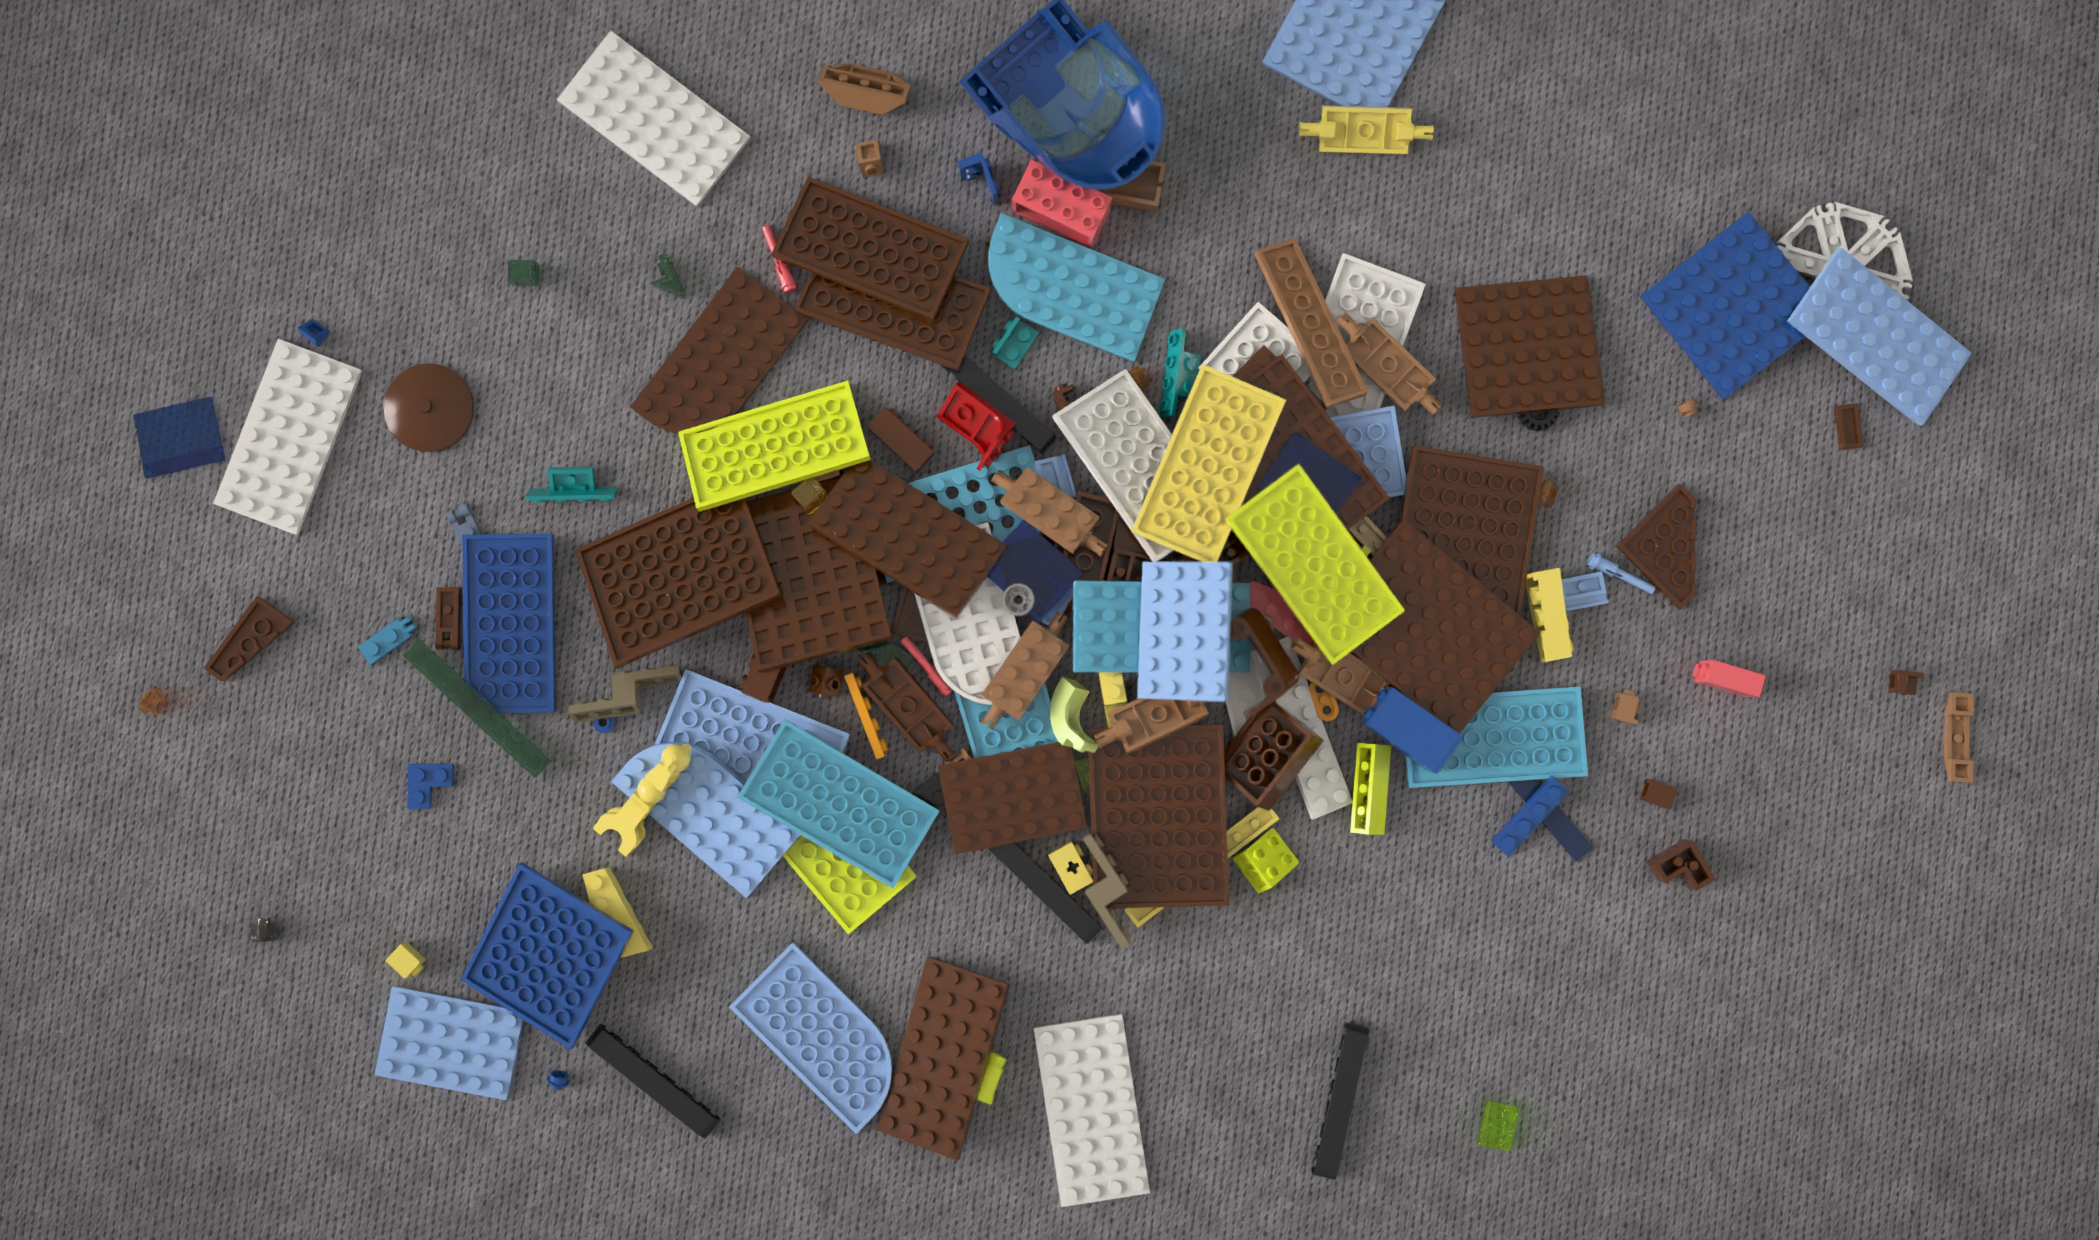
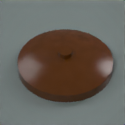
M419 364L404 370L390 384L384 399V417L390 432L403 445L421 452H438L455 445L467 433L474 415V401L467 383L456 372L438 364Z

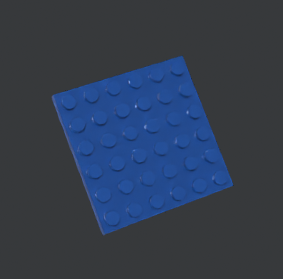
M1748 211L1643 293L1640 298L1723 400L1805 337L1787 320L1810 286Z
M520 863L460 980L562 1045L572 1049L575 1047L634 930L525 863Z

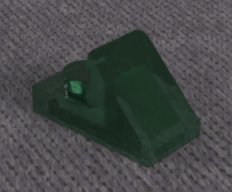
M667 253L658 255L660 263L657 264L662 276H666L650 284L656 289L682 299L685 298V292L670 256Z

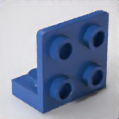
M981 152L958 160L957 165L961 180L966 178L967 181L978 178L979 173H983L993 204H998L1000 188L996 178H991L993 176V169L989 158H984Z

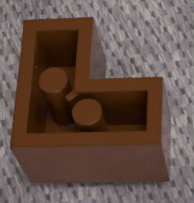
M1682 839L1646 861L1657 881L1663 883L1680 875L1688 889L1697 891L1715 880L1692 840Z

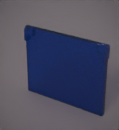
M211 396L133 414L143 463L142 467L146 479L225 461Z
M1295 431L1256 487L1261 491L1299 464L1337 515L1353 490L1361 482L1362 477Z
M1023 519L1003 541L1007 545V550L987 577L1004 592L1013 584H1023L1030 588L1034 595V605L1028 614L1039 624L1073 586V581H1078L1084 573ZM1018 595L1014 601L1017 604H1021L1023 598Z

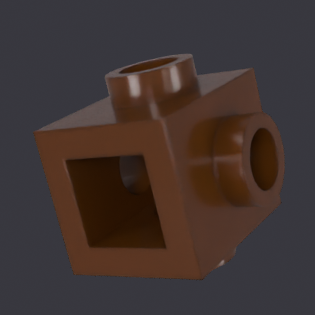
M813 665L808 692L817 693L816 697L830 700V695L839 697L844 670Z

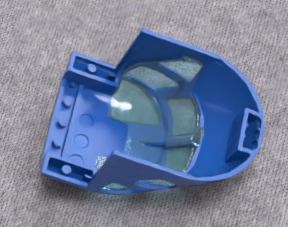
M1052 0L959 81L989 120L1001 132L1040 160L1045 167L1058 177L1083 188L1111 189L1132 181L1153 161L1163 139L1165 128L1163 101L1149 73L1107 20L1087 30L1065 0Z

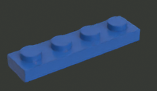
M1551 775L1491 839V842L1509 857L1570 791Z

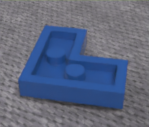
M408 764L407 809H431L432 787L454 786V764Z

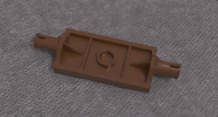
M867 651L857 660L870 674V679L861 687L919 753L927 747H933L945 762L949 760V757L951 758L956 752L943 739V734L954 723L897 657L893 658L885 666H880L870 655L869 651Z

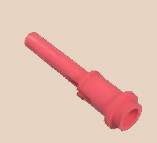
M765 225L762 227V230L772 253L777 242L771 226ZM774 258L777 266L775 271L782 285L780 287L785 294L796 291L798 283L794 281L789 265L784 261Z
M906 635L900 642L929 674L927 678L938 688L939 694H943L945 697L953 689L948 686L937 669L933 667Z

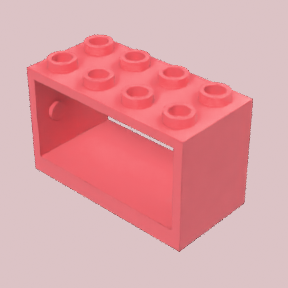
M1032 159L1012 198V211L1090 249L1093 248L1111 211L1112 197L1095 189L1074 185L1058 177L1047 167Z

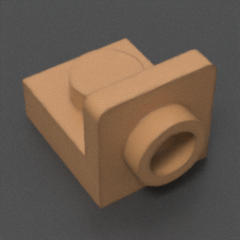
M877 139L856 143L858 161L863 178L884 174Z

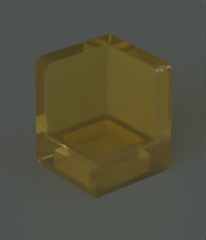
M814 478L806 479L791 492L792 496L803 506L808 516L817 510L827 497L826 491Z

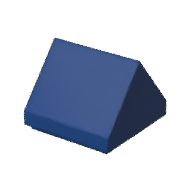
M314 319L299 326L297 329L302 336L317 347L322 344L330 333L329 330Z

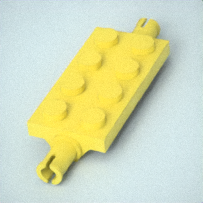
M1322 105L1321 121L1319 123L1300 122L1299 136H1318L1320 152L1408 154V146L1413 139H1433L1431 134L1434 133L1433 125L1414 126L1411 123V108Z

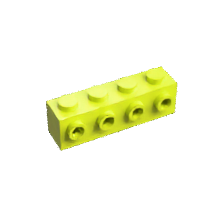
M1357 743L1350 832L1385 835L1391 745Z

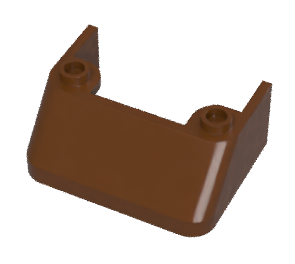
M1248 608L1230 620V638L1239 641L1248 636L1271 673V676L1263 683V692L1267 698L1243 712L1245 716L1253 715L1293 688L1299 681L1297 669L1262 613L1255 608Z

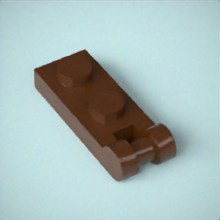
M436 587L435 647L437 650H444L445 648L460 650L461 588ZM445 632H451V639H445Z

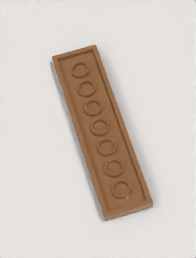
M1296 238L1256 250L1254 255L1326 409L1366 396L1368 390Z

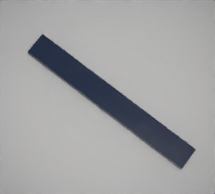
M1537 780L1507 781L1525 803L1541 787ZM1558 805L1542 821L1575 862L1593 848Z

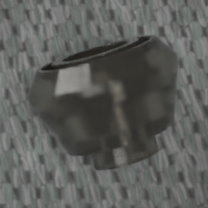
M271 917L259 918L257 923L252 924L249 939L252 942L273 941L279 939L281 931L276 921H271Z

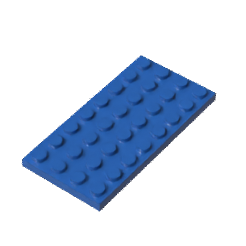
M554 534L462 535L464 713L556 712Z

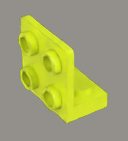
M1274 828L1269 829L1249 848L1232 857L1258 894L1274 887L1299 864L1297 858Z

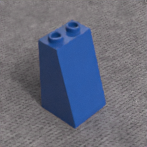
M1387 686L1386 689L1383 688L1377 694V701L1374 706L1368 707L1364 712V719L1361 723L1422 769L1437 774L1461 742L1463 736L1393 687Z

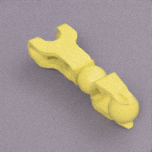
M686 743L683 745L673 744L665 748L661 757L662 761L640 781L637 791L633 793L624 806L611 808L600 817L593 829L599 835H602L607 829L618 831L622 837V844L618 850L625 857L633 852L645 838L644 820L655 805L664 798L667 788L676 781L681 771L688 767L691 760V746Z

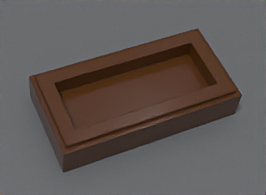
M1858 403L1834 406L1839 450L1864 447Z

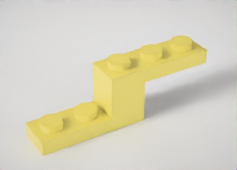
M1098 672L1108 728H1111L1112 723L1108 713L1126 705L1127 702L1122 672Z

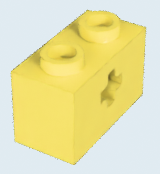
M1071 841L1048 854L1070 895L1093 882V870L1089 863L1084 865L1081 859L1084 854L1079 844L1074 845ZM1072 861L1074 864H1079L1076 867V872H1073L1072 870H1067V868L1069 867L1068 862Z

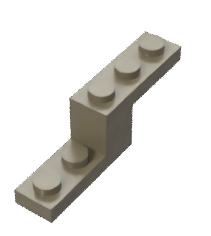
M665 665L663 668L656 669L644 668L636 672H620L619 674L612 675L613 699L604 698L591 703L578 702L575 705L568 706L569 715L574 723L639 714L641 713L640 689L680 683L683 673L679 665Z
M1090 832L1083 837V840L1103 869L1106 877L1087 888L1085 893L1121 949H1124L1130 945L1129 938L1131 935L1125 926L1121 927L1116 920L1119 918L1118 914L1112 906L1108 908L1107 904L1126 893L1129 882L1123 873L1118 874L1114 868L1117 864L1111 854L1106 855L1103 851L1104 843L1098 834L1094 836Z

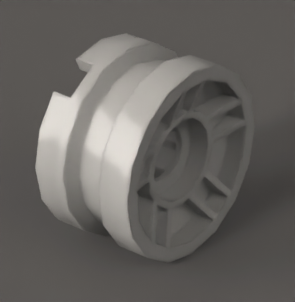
M1023 584L1009 586L1002 597L1006 611L1014 616L1028 614L1034 605V595L1031 589ZM1018 595L1023 598V602L1021 604H1016L1014 602V599Z

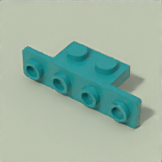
M1185 329L1171 330L1168 337L1165 376L1162 382L1163 392L1159 405V416L1161 418L1175 417L1178 397L1188 399L1200 371L1198 367L1201 365L1202 356L1184 351Z
M594 466L549 467L547 471L550 488H531L525 497L527 501L533 500L535 503H542L546 500H555L556 502H566L568 500L587 502L591 499H599L606 502L616 497L618 487H596Z

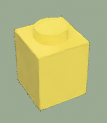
M404 942L385 961L406 979L411 976L416 977L424 969L422 964L426 959L408 942Z

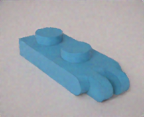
M408 616L404 620L401 617L396 619L358 646L370 665L375 664L414 636L412 631L419 626L416 623L409 627L407 626L408 623L414 620L412 616Z

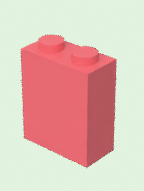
M1715 660L1700 661L1693 670L1695 683L1742 697H1760L1766 675Z

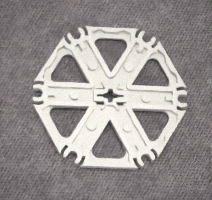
M1832 202L1826 205L1827 212L1825 213L1822 211L1821 205L1810 209L1775 243L1778 244L1777 247L1799 274L1815 279L1837 248L1842 247L1865 266L1884 247H1888L1891 249L1897 269L1896 275L1893 276L1876 270H1869L1903 298L1909 299L1908 295L1902 293V289L1912 288L1910 283L1913 280L1901 233H1897L1892 238L1891 235L1897 232V228L1895 227L1890 231L1886 230L1885 225L1890 220L1886 219L1879 224L1881 218L1885 216L1837 202L1833 204ZM1841 217L1864 222L1868 227L1867 232L1850 249L1847 248L1840 221ZM1807 225L1814 226L1823 255L1793 247V238Z

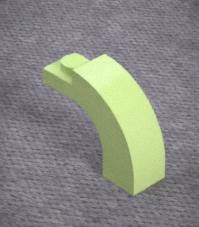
M1062 677L1054 691L1050 706V720L1053 732L1062 745L1073 747L1082 753L1085 751L1095 753L1098 744L1082 730L1079 720L1082 704L1090 691L1077 680Z

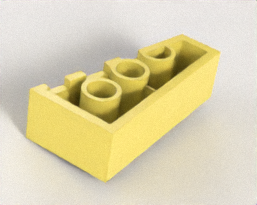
M1560 568L1527 574L1525 587L1533 626L1540 632L1536 641L1541 662L1572 657L1574 647L1569 637V623L1566 616Z
M607 867L583 874L590 904L634 930L620 958L652 949L651 942L636 918L611 868Z

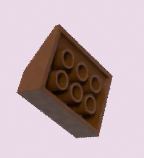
M1274 701L1251 715L1224 750L1225 777L1257 807L1270 811L1324 740L1306 724Z

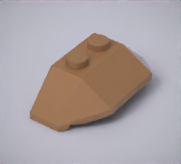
M851 63L834 66L824 65L819 78V84L839 105L881 115L905 103L911 87L909 83H905L902 78L892 72Z

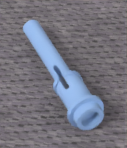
M1592 553L1587 561V565L1592 570L1597 569L1610 577L1614 575L1650 594L1655 591L1656 587L1618 568V564L1601 557L1600 553Z

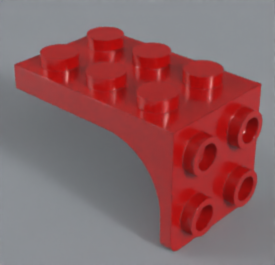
M960 381L955 384L936 416L978 448L982 455V460L976 468L979 471L984 467L989 468L994 460L1000 457L1004 451V444H1007L1013 437L1014 432L1012 430L1016 425L1013 420Z

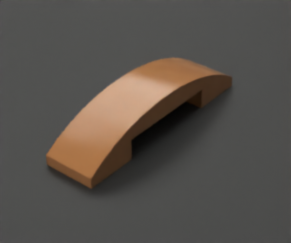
M1949 693L1945 713L1944 760L1949 782L1973 783V760H1969L1970 717L1974 716V694Z

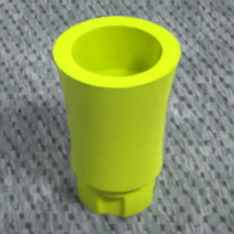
M992 1051L977 1100L992 1105L995 1090L1006 1062V1058Z

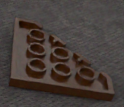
M1677 484L1615 546L1677 609H1681L1697 593L1695 584L1696 499L1681 484Z

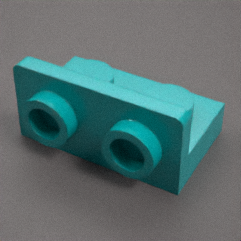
M1018 316L1014 320L1010 319L1004 328L1006 333L1002 339L998 337L991 347L994 350L992 352L993 356L1014 370L1039 335L1038 331L1022 322Z

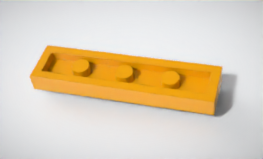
M855 673L848 674L844 677L876 760L885 757V751H888L885 739H880L877 733L880 730V726L876 717L872 718L869 712L872 709L868 696L864 697L862 694V679L860 675L856 677Z

